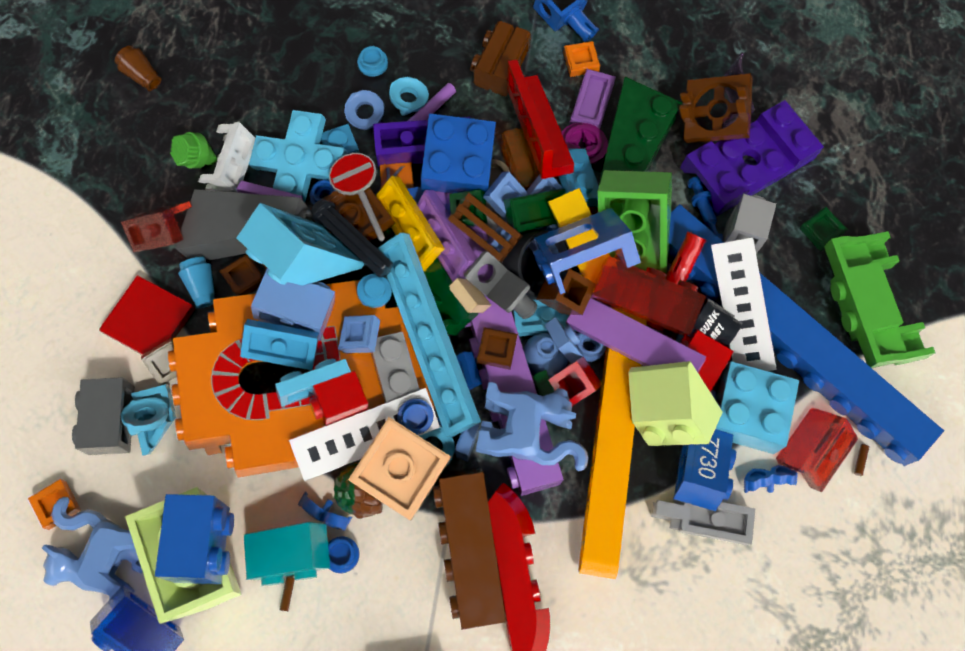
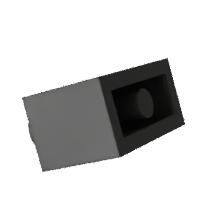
M123 377L80 380V391H77L75 395V407L78 411L77 424L72 429V441L75 449L87 455L130 453L131 435L127 431V427L122 423L121 412L133 400L131 393H134V385Z

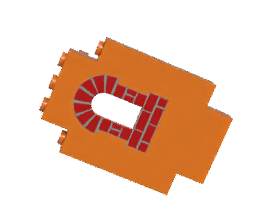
M360 280L326 284L331 290L335 291V305L320 341L318 340L312 370H315V366L329 359H335L336 362L346 359L350 371H355L368 401L367 410L385 404L371 353H343L338 349L344 316L375 315L380 319L377 337L403 332L419 389H427L433 409L436 410L399 308L385 309V305L379 308H370L362 304L357 296V286ZM256 294L213 299L214 311L208 312L211 333L173 338L174 350L168 351L170 371L177 372L178 384L172 385V397L174 405H180L182 418L175 419L178 441L184 440L189 450L204 448L207 455L222 453L221 445L231 443V446L225 447L226 463L228 469L234 468L237 478L298 468L299 466L289 440L325 427L322 418L316 420L311 410L309 399L314 398L313 396L281 407L276 392L259 395L250 394L240 387L239 375L243 368L252 363L263 362L240 357L244 324L247 319L256 320L253 319L251 304Z

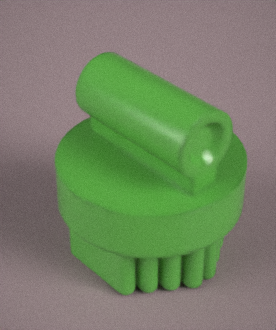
M187 132L184 135L173 137L171 144L172 152L170 154L177 166L202 168L205 164L212 165L217 161L216 155L201 133Z

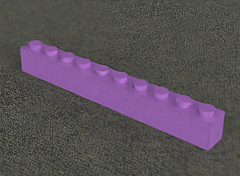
M436 192L451 215L449 194L452 193ZM478 226L469 227L487 242L489 238L486 232ZM461 231L477 258L483 251H486ZM486 264L478 271L479 281H487L491 278L493 266ZM488 297L486 299L490 302L491 306L484 313H479L465 326V328L471 327L474 337L469 339L474 358L478 356L484 327L518 334L512 312L507 313ZM519 335L517 336L511 370L482 364L483 369L478 370L483 390L488 388L489 382L497 384L500 392L528 391L537 394ZM489 410L492 422L498 421L500 429L505 428L508 416ZM542 419L540 423L539 444L543 450L550 451L553 448L546 421ZM509 456L512 466L507 468L509 482L512 489L518 488L520 496L561 485L563 476L559 463L555 465H540L531 460H518L513 456Z

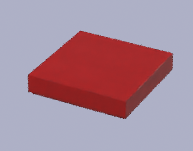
M137 275L99 328V331L143 355L166 340L176 338L194 312L195 307Z

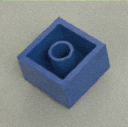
M429 114L421 174V190H434L436 192L452 194L483 190L486 193L489 187L496 122Z
M166 494L155 577L174 583L221 584L222 575L228 574L230 566V553L225 551L226 538L232 535L234 528V514L229 513L230 508L217 497L211 495Z

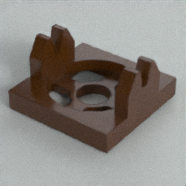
M751 73L687 80V91L680 93L683 105H680V113L685 122L684 140L686 143L750 138L753 82ZM725 87H729L737 92L739 100H736V103H730L725 99ZM710 89H715L714 99L707 106L695 107L704 93ZM715 104H727L728 109L724 116L719 118L711 116V108ZM731 114H739L732 124L723 128V123L729 119ZM708 116L710 121L713 122L712 130H706L701 127L695 118Z

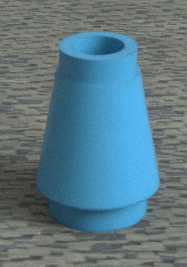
M195 257L179 264L181 271L178 275L193 302H195L196 308H205L213 305L215 292L211 264L206 262L205 257Z

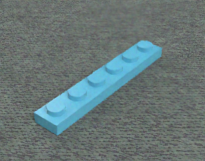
M401 232L378 247V249L393 263L387 278L446 437L455 436L481 423L410 234Z

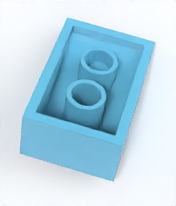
M259 203L237 236V239L247 248L245 253L254 261L264 264L269 269L267 274L273 280L283 285L290 282L303 286L362 269L364 263L323 225Z

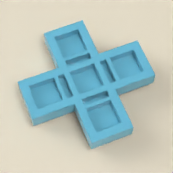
M293 110L285 139L256 135L249 166L255 170L275 172L276 177L273 189L301 195L305 203L311 178L329 180L331 166L337 159L348 154V152L342 147L320 144L326 121L322 114Z

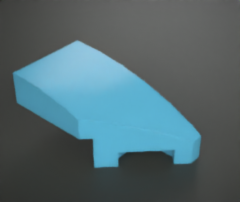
M167 384L131 393L135 401L143 398L162 399L167 403L169 410L168 417L161 426L137 434L142 456L152 453L176 418L170 387ZM143 415L139 417L138 420H149L153 418L155 415Z

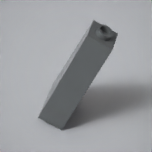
M194 189L175 249L187 259L205 257L206 261L246 254L247 248L237 239V236L259 203L312 222L313 215L300 197Z

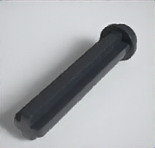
M321 199L313 205L311 209L313 220L318 224H323L375 275L383 277L391 272L390 270L393 267L392 261L336 210V206L332 201Z

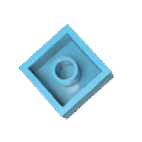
M731 361L723 369L716 390L715 400L723 411L716 429L733 434L732 443L771 454L777 453L787 447L799 380Z

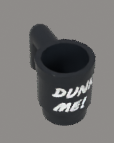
M708 298L702 303L701 308L690 324V328L695 331L699 330L717 342L728 346L736 337L743 323L735 319V315Z

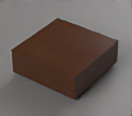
M247 254L220 270V273L236 296L251 293L260 286L263 279L262 273Z
M484 327L477 363L511 370L518 334Z

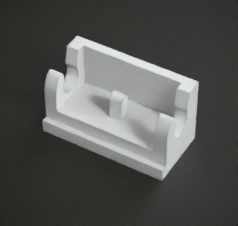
M240 122L218 125L216 132L227 134L223 137L224 145L221 153L218 155V162L214 173L200 175L198 182L209 183L206 185L205 190L237 193V187L240 181H243L256 139Z

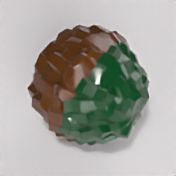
M355 462L353 465H349L346 470L341 471L340 475L336 477L333 498L336 499V503L342 510L353 514L357 519L382 513L383 503L348 480L359 464Z

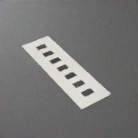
M753 237L711 245L722 306L725 310L735 315V319L743 323L736 337L730 343V349L734 351L732 354L733 362L764 371L777 370Z
M421 389L289 440L304 481L362 459L388 417L398 422V410L409 399L419 398L426 401L431 406L434 414L430 428L424 433L418 434V436L440 428L427 389Z

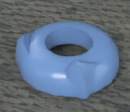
M361 90L352 93L345 103L344 113L346 119L352 126L361 130L374 128L373 124L380 123L384 116V102L376 93ZM368 104L374 108L370 118L361 119L357 116V110L361 105Z

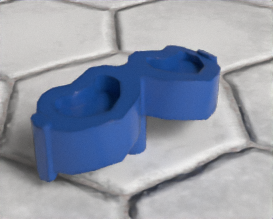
M782 465L774 466L770 471L752 469L744 478V492L748 493V491H756L758 488L767 487V492L773 493L774 484L797 485L798 473L796 470Z
M304 492L298 502L299 507H302L305 512L321 523L345 531L352 519L351 516L347 518L329 512L334 503L327 499L323 508H320L307 497L308 493Z

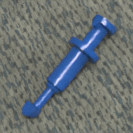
M698 176L693 177L687 182L688 187L693 189L695 194L691 199V203L693 206L698 207L705 226L710 227V230L723 240V235L718 234L715 226L717 219L710 203L712 200L711 193L703 190V182Z

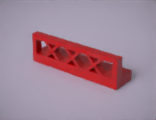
M517 59L508 61L507 90L541 179L574 173L573 159L538 75L524 77Z

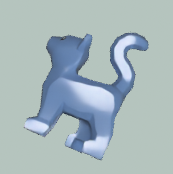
M488 383L485 408L491 412L508 416L506 427L503 429L494 428L491 422L482 421L476 452L496 457L513 456L518 460H531L540 465H555L566 455L570 454L575 459V469L577 471L585 469L588 463V455L586 449L580 443L572 440L559 442L550 451L543 450L539 444L540 423L542 419L563 428H572L573 423L570 419H575L576 413L572 412V403L569 401L566 390L562 388L556 389L551 394L541 396L528 391L500 392L496 383Z
M68 497L58 499L51 513L56 526L61 530H76L89 524L93 530L79 558L69 549L43 545L42 549L47 553L43 564L45 569L43 581L51 586L61 582H72L82 590L109 595V605L120 609L121 606H126L135 590L115 575L122 560H127L132 563V570L143 573L130 531L106 519L100 512L90 509L69 516L66 513V509L70 499Z

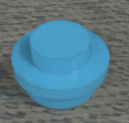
M375 46L364 48L357 60L359 70L364 75L370 77L381 75L388 67L386 54Z
M371 274L363 277L358 283L357 296L365 306L379 308L390 300L392 288L386 278Z

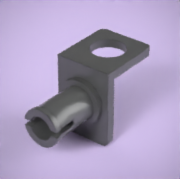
M483 251L465 272L464 277L507 313L514 310L522 319H528L537 310V303L526 294L530 290V285L506 269L488 251ZM491 264L493 266L491 278L487 281H479L478 271L483 265Z

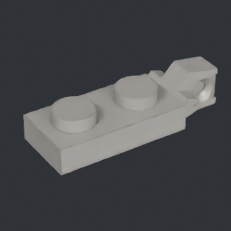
M674 497L673 503L657 500L656 503L653 502L651 517L669 520L670 529L678 530L681 533L747 546L752 544L755 508L721 502L717 510L712 511L675 500Z

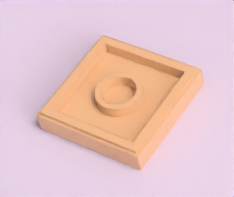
M388 417L348 480L411 521L451 459V456Z

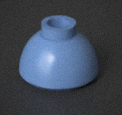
M547 332L535 334L528 339L523 347L530 373L534 376L536 373L546 370L549 378L565 369L568 363V359L557 348L551 335Z

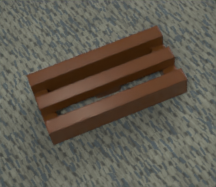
M469 192L465 196L464 202L457 206L456 212L448 218L451 223L500 262L505 259L522 237L519 232ZM473 204L509 233L512 238L509 241L505 240L468 210L469 207ZM463 215L466 216L504 248L500 252L461 222V217Z

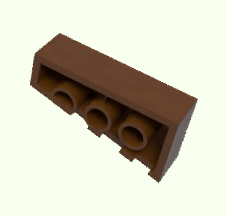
M480 467L441 473L439 476L440 485L433 486L436 508L443 507L445 522L438 523L441 545L449 544L451 558L444 559L447 582L454 581L456 595L449 596L452 619L460 618L461 630L505 623L506 618L483 471Z

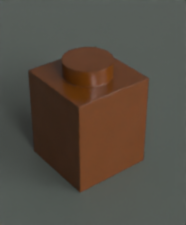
M569 268L559 272L565 289V293L560 294L554 283L548 285L546 279L544 280L536 300L561 314L583 315L596 286L594 282Z

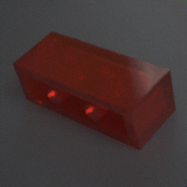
M615 254L614 258L608 256L604 259L595 280L596 286L590 298L684 336L691 335L706 296L698 293V287L694 284L679 280L678 284L666 280L667 274L660 270L647 267L646 271L635 266L627 268L619 256Z

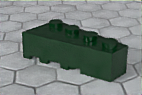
M625 77L598 186L600 185L604 170L647 172L669 133L682 102Z

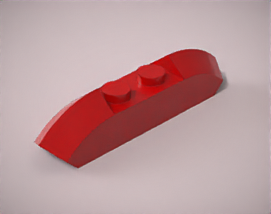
M502 483L488 501L510 650L546 651L550 636L549 608L535 609V602L541 601L537 579L530 580L528 565L534 564L530 542L524 543L523 537L536 534L534 525L521 499L510 487Z

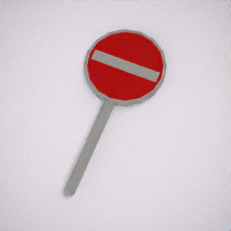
M363 153L346 154L337 159L331 166L329 172L330 184L335 191L343 195H359L378 239L383 241L385 236L364 192L375 180L377 173L376 165L369 156Z

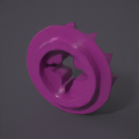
M574 123L567 126L561 132L568 148L580 149L578 144L580 139L583 138L591 164L596 166L599 160L605 158L608 140L603 131L589 123Z

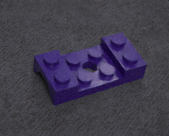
M786 100L761 113L757 121L751 123L750 138L721 140L715 144L711 141L687 154L680 168L684 173H695L711 193L713 211L718 216L737 205L743 194L754 195L813 161L824 146ZM742 156L753 157L757 165L746 164Z

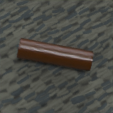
M866 444L860 445L854 474L857 476H863L870 447Z
M286 577L279 609L281 611H289L295 582L292 577Z

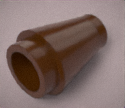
M129 45L122 48L115 56L114 61L118 65V71L148 91H152L160 85L161 77L139 48Z

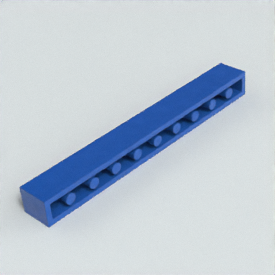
M679 204L671 212L668 260L673 263L687 231L706 239L707 241L689 274L688 280L693 281L707 299L709 298L723 307L711 245L725 242ZM759 272L773 352L777 355L779 362L797 372L803 378L807 387L821 393L829 400L830 406L837 413L846 415L853 421L863 436L877 442L884 449L886 456L892 461L903 466L919 461L945 430Z

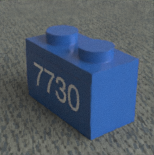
M715 429L709 444L681 446L674 492L675 500L716 511L723 499H729L733 489V479L729 478V470H732L737 454L736 450L732 449L733 434Z

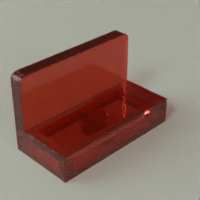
M186 201L154 209L122 221L121 224L133 253L173 245L184 240L174 214L191 208V202Z
M811 408L789 438L787 447L780 451L776 460L780 465L800 472L810 488L823 492L857 442L858 437L847 418Z

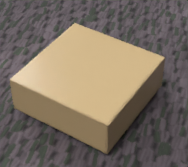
M457 278L449 285L451 292L467 313H484L491 306L483 293L467 279Z

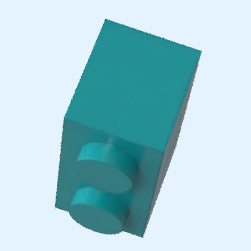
M307 522L244 535L246 580H261L262 586L283 584L284 577L294 575V580L296 581L317 578V571L330 569L326 524Z

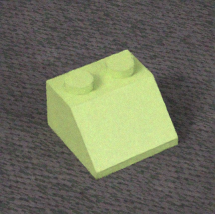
M691 361L631 367L628 373L632 423L649 446L709 444L723 411Z

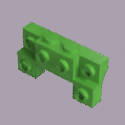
M889 231L866 236L833 238L824 246L835 275L830 281V289L833 299L839 304L842 313V325L849 332L852 341H859L865 361L871 368L890 364L896 366L924 360L936 353L934 347L924 348L919 332L925 329L923 322L899 327L904 322L884 270L892 268L899 262L897 255L889 257L884 244L890 238Z

